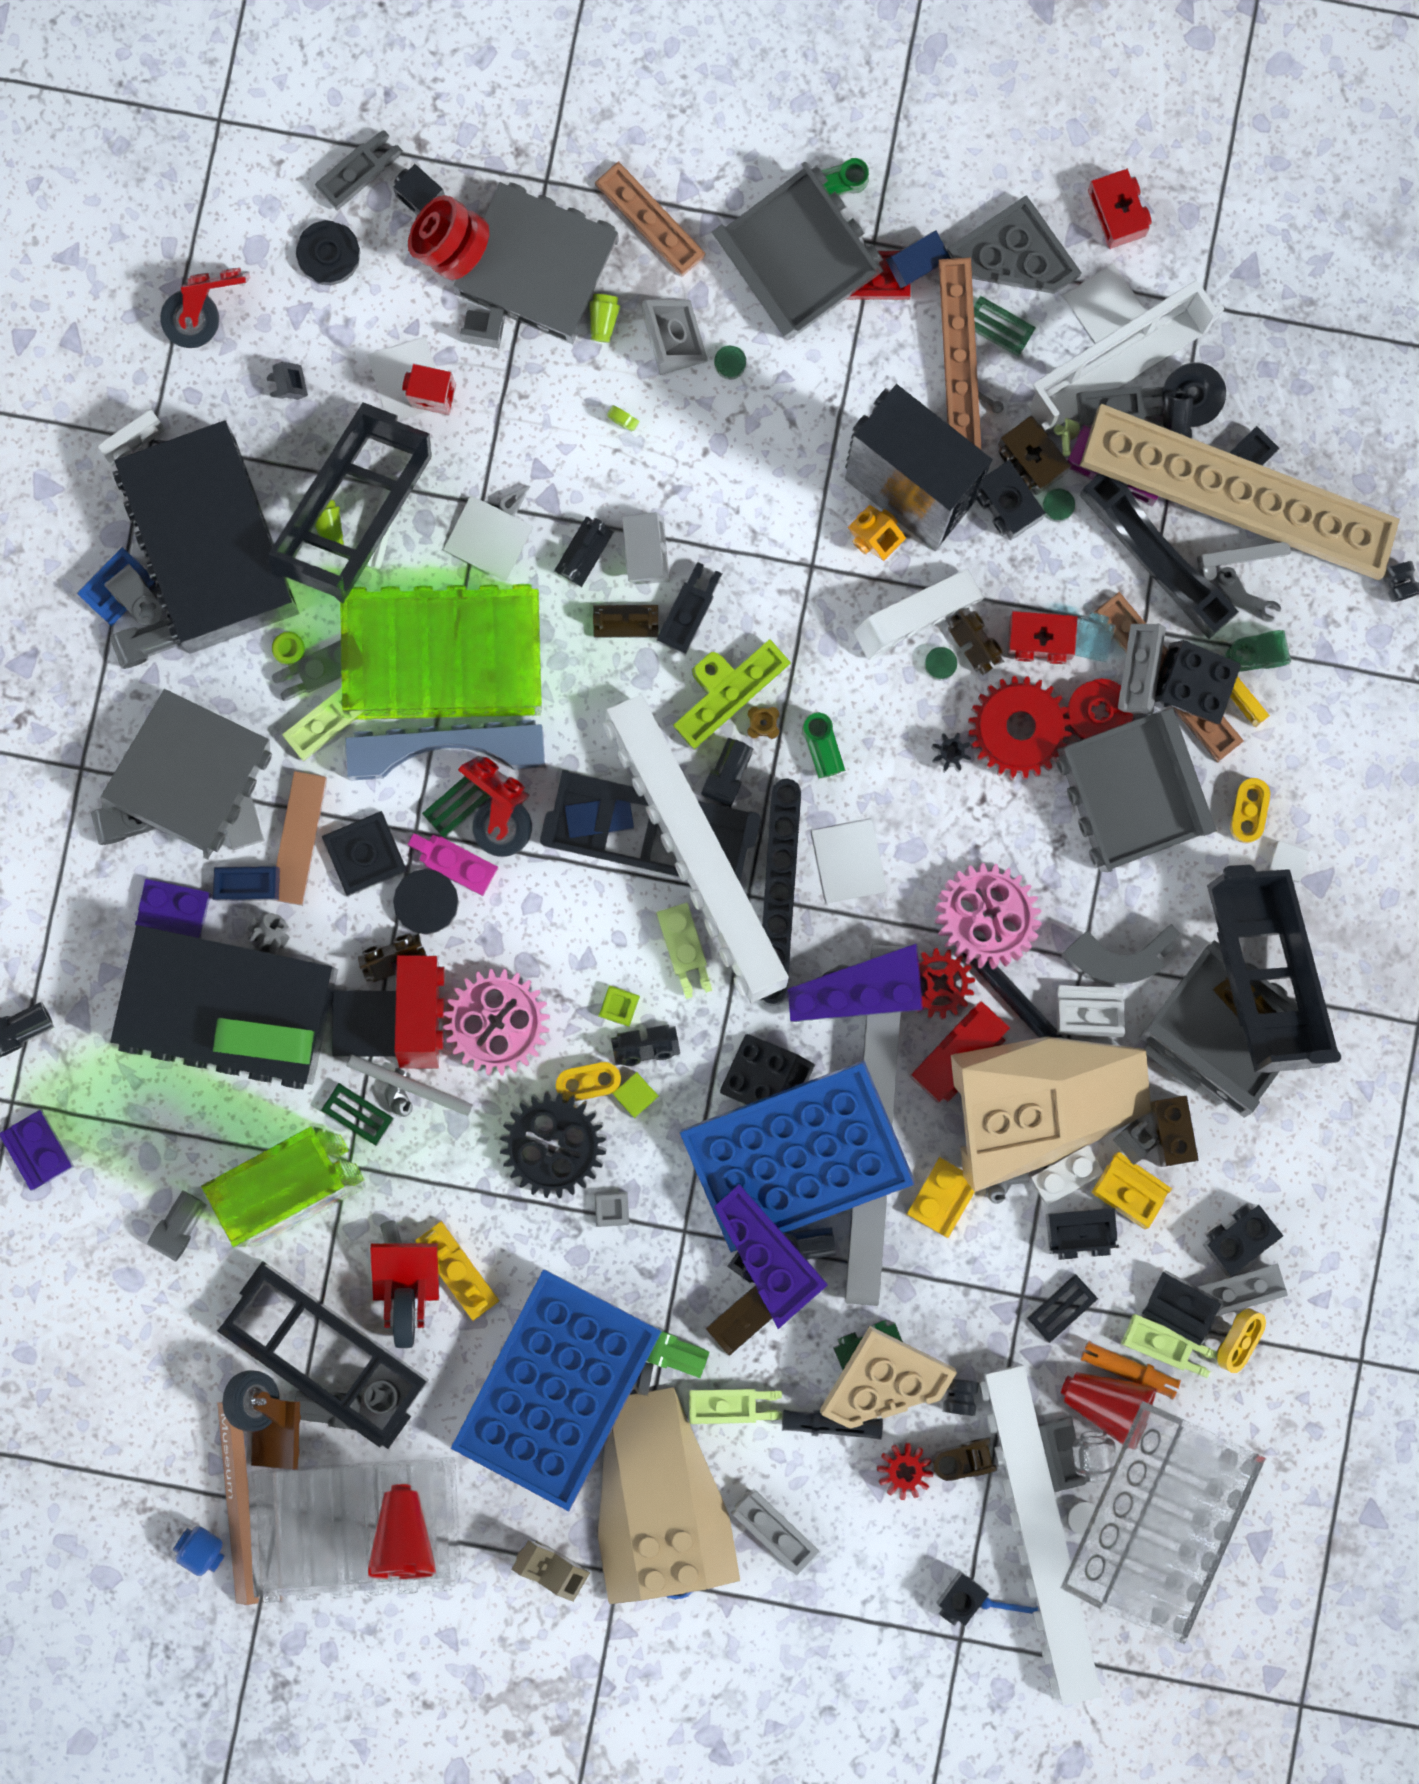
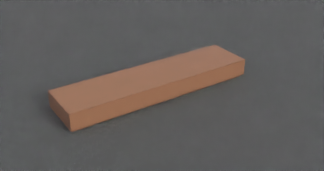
M619 161L595 181V186L681 277L705 257L706 253Z
M294 771L276 866L280 868L279 900L271 901L299 906L304 904L327 777Z

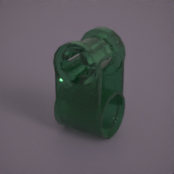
M1275 630L1260 635L1242 637L1237 639L1225 653L1226 658L1241 664L1239 672L1277 668L1291 663L1285 630ZM1239 650H1241L1242 654L1248 655L1245 661L1242 656L1236 655Z

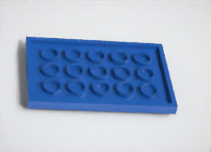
M864 1060L686 1127L679 1132L731 1253L737 1251L714 1206L739 1184L783 1233L915 1184L914 1177Z
M543 1269L450 1449L569 1512L662 1330Z

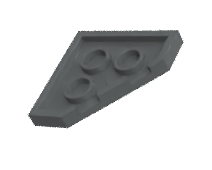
M1027 195L947 248L951 259L971 257L972 279L1055 294L1082 274Z

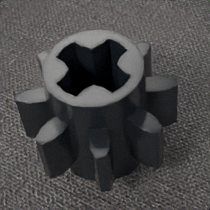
M958 732L951 739H948L947 735L943 733L941 735L942 745L933 744L931 747L934 751L938 752V756L934 757L932 763L940 762L944 765L943 773L949 767H954L957 772H960V761L969 762L971 760L969 755L964 754L971 744L970 742L962 744L959 741L960 733ZM950 746L956 747L955 753L960 756H954L952 760L946 758L947 752L943 751V749L948 750Z

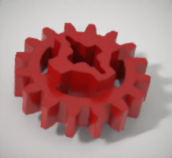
M938 948L933 949L932 957L922 952L920 954L922 962L919 963L920 978L925 981L926 991L922 995L923 1009L928 1010L927 1018L931 1019L935 1012H939L941 1020L946 1018V1011H950L953 1016L958 1015L956 1006L960 1005L966 1008L969 1004L964 997L974 995V991L969 989L968 985L974 983L975 978L967 977L966 975L972 968L971 965L962 967L960 963L963 956L960 955L955 960L952 959L950 949L945 952L944 956L940 955ZM935 962L947 964L944 969L933 970L927 965ZM956 972L961 980L960 992L954 987L953 976ZM942 976L946 979L944 986L947 990L940 989L936 992L932 988L935 983L931 979L932 977L939 979ZM935 998H946L952 1002L943 1006L931 1004Z

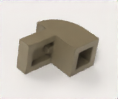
M530 1540L519 1551L516 1562L511 1569L522 1577L538 1582L556 1596L572 1602L576 1599L590 1574L589 1571L539 1541L532 1542Z

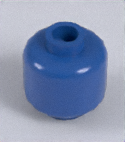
M196 1526L192 1530L186 1528L173 1548V1551L176 1552V1563L196 1576H202L208 1570L214 1573L225 1555L220 1553L223 1546L222 1540L201 1526Z

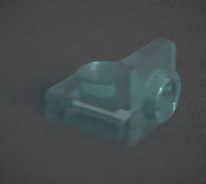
M1090 612L1089 618H1080L1079 624H1081L1076 643L1075 656L1107 662L1116 624L1108 622L1109 616Z

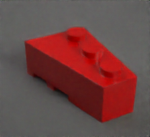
M397 956L395 1054L400 1069H439V1050H443L444 1033L443 1030H439V1018H444V998H439V986H445V966H439L437 956Z
M980 1001L909 1077L935 1102L939 1103L943 1098L949 1102L958 1093V1090L954 1087L951 1055L1001 1046L1006 1041L1002 1036L1010 1027Z

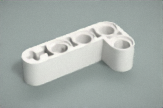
M969 569L876 612L865 619L853 633L868 660H872L891 650L900 641L958 614L959 610L974 606L983 600L984 596Z

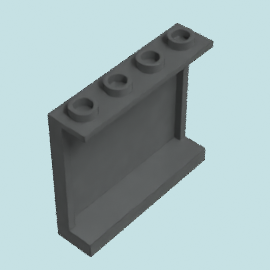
M807 162L801 164L803 166L801 171L729 225L724 226L721 224L712 231L714 237L783 337L789 340L884 271L879 265V262L883 260L879 252L872 244L867 247L861 239V236L865 234L861 226L854 218L848 220L842 210L846 208V205L836 191L830 194L824 184L828 179L818 165L812 168Z
M499 182L484 216L489 225L490 235L487 247L475 267L462 278L455 280L453 285L454 293L487 309H491V307L504 309L506 317L573 345L578 334V325L614 244L617 245L619 242L618 232L615 231L613 225L606 221L598 220L596 223L585 218L586 215L575 208L569 207L565 210L556 206V202L547 196L539 195L537 198L526 193L527 190L516 183L510 182L506 185Z
M164 688L101 794L102 809L112 814H115L117 809L203 850V858L208 860L213 851L218 852L222 847L226 837L224 831L228 824L233 825L238 819L241 812L239 805L244 796L249 798L257 784L255 777L259 770L264 771L269 765L272 758L270 740Z
M1173 708L1163 709L1057 749L1059 755L1056 757L1057 767L1061 775H1066L1070 786L1067 788L1068 798L1071 804L1078 808L1081 816L1078 819L1080 831L1084 837L1089 838L1092 847L1089 850V856L1094 867H1099L1100 872H1111L1113 868L1195 837L1217 832Z
M1214 940L1203 950L1139 1038L1245 1118L1257 1108L1260 1103L1259 1099L1280 1071L1254 1072L1243 1026H1240L1237 1016L1212 990L1224 981L1227 976L1220 944ZM1245 963L1247 970L1258 969L1251 963ZM1267 980L1250 981V984L1256 990L1253 996L1257 998L1261 995L1273 1010L1275 1009L1277 1012L1299 1011L1297 1003L1287 996V991L1279 984L1270 983Z

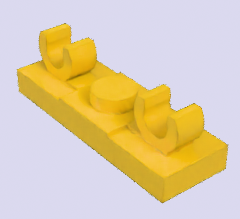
M440 1221L415 1240L416 1243H438L439 1275L472 1321L500 1302L443 1221Z

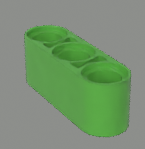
M218 1018L213 1051L310 1064L314 1031Z

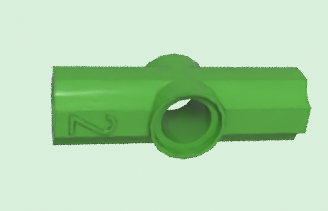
M662 1331L647 1362L663 1368L668 1366L701 1378L710 1351L678 1340L677 1336Z

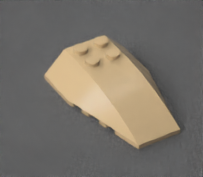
M674 1387L650 1391L648 1396L639 1394L629 1395L605 1442L598 1542L609 1604L655 1599L706 1590L741 1581L728 1510Z

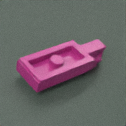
M413 833L407 844L409 847L422 853L419 861L424 863L426 867L439 871L450 880L481 896L485 895L499 869L498 866L441 836L439 838L432 834L428 841Z

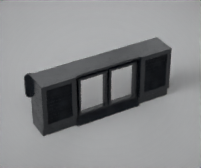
M562 770L554 810L547 812L545 815L540 836V843L543 846L680 877L675 866L650 861L657 824L654 825L650 818L648 819L640 858L605 850L616 799L649 806L644 795L638 796L634 786ZM601 800L594 831L602 833L569 838L565 806ZM698 801L740 882L747 849L753 847L756 842L761 820L760 815L756 812H746Z
M1249 864L1225 867L1223 874L1209 883L1207 888L1219 931L1217 936L1239 1023L1244 1029L1254 1072L1267 1073L1320 1068L1325 1064L1339 1062L1341 1060V1053L1337 1049L1290 869L1256 871ZM1279 935L1287 967L1247 970L1239 938ZM1290 978L1299 1011L1258 1014L1250 981Z

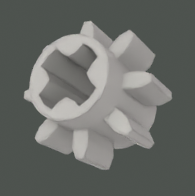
M262 912L259 919L253 918L248 930L252 934L248 940L251 941L253 947L258 951L275 954L278 948H284L290 939L285 934L289 926L286 925L285 920L281 916Z

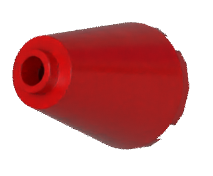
M1076 1372L1073 1377L1069 1375L1066 1377L1060 1394L1065 1395V1404L1124 1447L1132 1449L1135 1447L1146 1424L1145 1419L1148 1412L1152 1409L1157 1388L1141 1383Z
M409 1484L391 1485V1491L384 1492L368 1564V1577L376 1579H388V1576L399 1577V1579L431 1577L433 1574H436V1564L418 1491L411 1490V1485Z

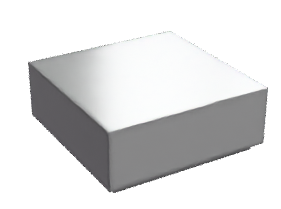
M628 1192L594 1194L596 1227L630 1225Z

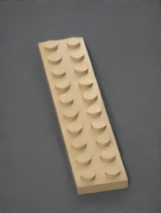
M1103 404L1097 408L1080 466L1277 542L1288 543L1290 547L1376 580L1382 579L1385 575L1400 521L1399 518Z

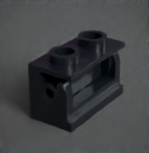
M1115 1208L1046 1214L1049 1254H1058V1260L1078 1258L1079 1251L1091 1250V1257L1111 1255L1112 1248H1119V1244H1116Z

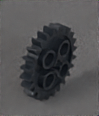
M545 1091L542 1101L533 1094L531 1096L532 1105L529 1106L522 1100L519 1103L522 1113L512 1110L510 1116L515 1122H505L503 1125L510 1132V1134H502L500 1136L501 1141L508 1143V1146L500 1149V1154L510 1156L503 1163V1166H514L515 1169L512 1171L510 1178L521 1176L520 1188L525 1187L528 1183L532 1184V1195L539 1188L543 1189L544 1198H548L551 1190H555L557 1197L561 1198L565 1188H567L571 1195H574L576 1183L584 1189L587 1187L585 1176L592 1179L596 1178L597 1174L592 1169V1166L599 1168L603 1166L604 1162L596 1156L605 1155L607 1152L606 1148L598 1146L599 1143L607 1140V1135L597 1134V1131L604 1124L603 1122L593 1123L592 1120L597 1114L596 1110L586 1113L584 1110L587 1102L584 1101L579 1106L575 1105L576 1095L574 1094L568 1101L563 1100L562 1091L558 1092L556 1099H552L549 1091ZM542 1115L550 1117L553 1121V1128L547 1131L539 1129L535 1122L536 1118ZM571 1128H577L584 1134V1139L580 1143H571L566 1137V1132ZM526 1132H532L548 1142L553 1137L559 1139L558 1145L562 1148L556 1147L554 1152L548 1150L549 1144L547 1142L529 1138L526 1136ZM527 1146H535L539 1149L541 1157L535 1161L528 1160L523 1155V1149ZM564 1149L577 1151L581 1156L575 1157ZM560 1158L568 1160L571 1164V1170L567 1173L557 1172L553 1165L554 1161Z

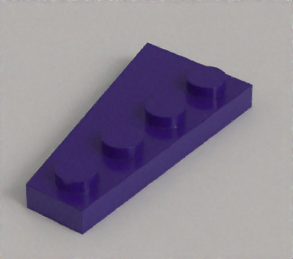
M917 944L788 988L790 1022L923 1010Z
M740 1184L714 1206L748 1273L754 1281L764 1304L767 1306L777 1329L782 1327L828 1286V1283Z

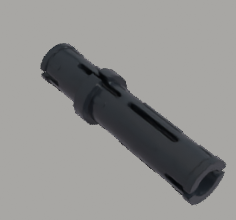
M784 1409L782 1431L811 1433V1436L818 1437L819 1434L881 1440L883 1419L873 1418L864 1421L861 1426L850 1429L823 1416L820 1410H813V1413Z

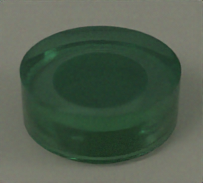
M732 345L719 349L714 358V367L717 374L728 380L740 377L746 369V356L744 352Z
M1061 488L1048 492L1042 502L1046 518L1053 522L1068 520L1075 510L1073 495Z
M946 647L932 649L927 654L924 663L926 673L932 679L944 681L952 677L958 665L956 655Z

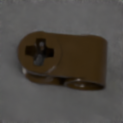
M990 1437L968 1441L958 1446L937 1451L932 1456V1462L930 1463V1468L934 1475L945 1481H954L997 1471V1466L992 1464L988 1444L991 1443ZM945 1456H951L955 1461L954 1470L949 1474H942L939 1470V1462Z

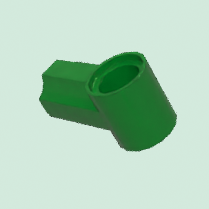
M850 158L841 165L822 170L828 179L824 185L830 194L834 191L839 196L847 193H860L864 191L869 182V168L862 159ZM857 169L864 176L859 182L853 183L846 178L848 171Z
M821 712L809 715L803 723L802 734L806 739L818 779L846 771L830 717ZM813 720L822 721L826 726L825 735L821 737L813 736L809 731V723Z

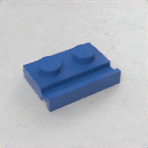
M123 547L76 593L111 627L127 609L125 606L122 607L104 584L128 564L132 566L148 585V589L155 583L151 580L148 571Z

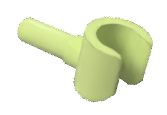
M1067 417L1065 418V426L1058 424L1054 427L1055 434L1061 436L1062 454L1064 456L1071 454L1070 440L1075 439L1080 431L1079 423Z

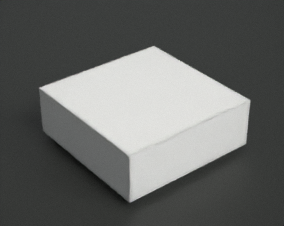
M1278 841L1268 871L1290 869L1293 882L1299 883L1310 851Z

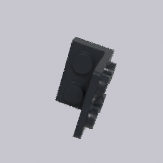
M1186 640L1172 642L1169 644L1159 672L1154 706L1158 708L1172 706L1213 724H1220L1241 664Z
M745 1034L721 1086L720 1093L747 1105L808 1082L816 1064L794 1052L750 1034Z

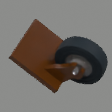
M247 1370L233 1376L223 1393V1411L226 1419L233 1427L242 1431L252 1432L251 1466L298 1470L300 1454V1402L280 1400L279 1390L275 1381L268 1374L261 1371Z

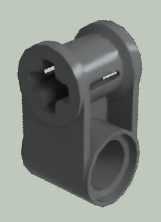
M130 564L126 565L104 584L122 607L125 606L140 624L153 625L161 618L162 608L158 599L147 588L148 585ZM142 602H145L147 605L155 604L156 608L153 612L156 616L153 619L147 616L142 619L139 616L141 612L139 605Z
M102 808L91 812L99 845L117 843L129 837L147 833L155 828L143 821L142 823L135 821V817L118 809L115 814Z

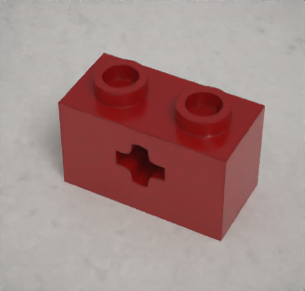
M1128 168L1092 180L1088 193L1109 249L1146 237L1150 228L1149 225L1152 224L1151 215L1146 206L1142 207L1138 197L1141 194L1139 183L1135 176H1130ZM1117 203H1120L1122 208L1127 207V211L1124 213L1122 208L1116 209Z
M413 364L411 372L406 371L402 391H406L405 397H407L411 407L449 416L457 384L452 372Z
M1012 611L1009 619L1007 655L1015 656L1014 660L1022 662H1032L1034 657L1047 658V663L1066 664L1067 660H1072L1075 656L1078 616ZM1039 632L1044 633L1046 639H1050L1047 640L1044 646L1040 645L1039 639H1034L1038 636Z

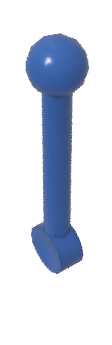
M989 1597L980 1606L984 1610L992 1607L1029 1614L1038 1611L1037 1606L1034 1608L991 1601Z

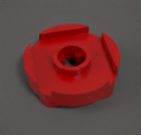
M1100 678L1086 682L1074 691L1068 702L1067 707L1069 711L1067 715L1068 719L1072 720V724L1069 727L1080 739L1083 740L1132 721V713L1123 712L1118 709L1121 691L1120 684L1109 679ZM1102 703L1106 705L1105 711L1109 713L1108 718L1102 717L1100 720L1094 718L1095 713L1091 711L1092 706L1098 707Z

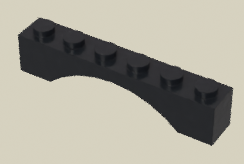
M1098 474L1082 489L1079 496L1208 639L1212 638L1239 613L1215 585L1197 572L1169 544L1144 513L1131 491L1123 482Z

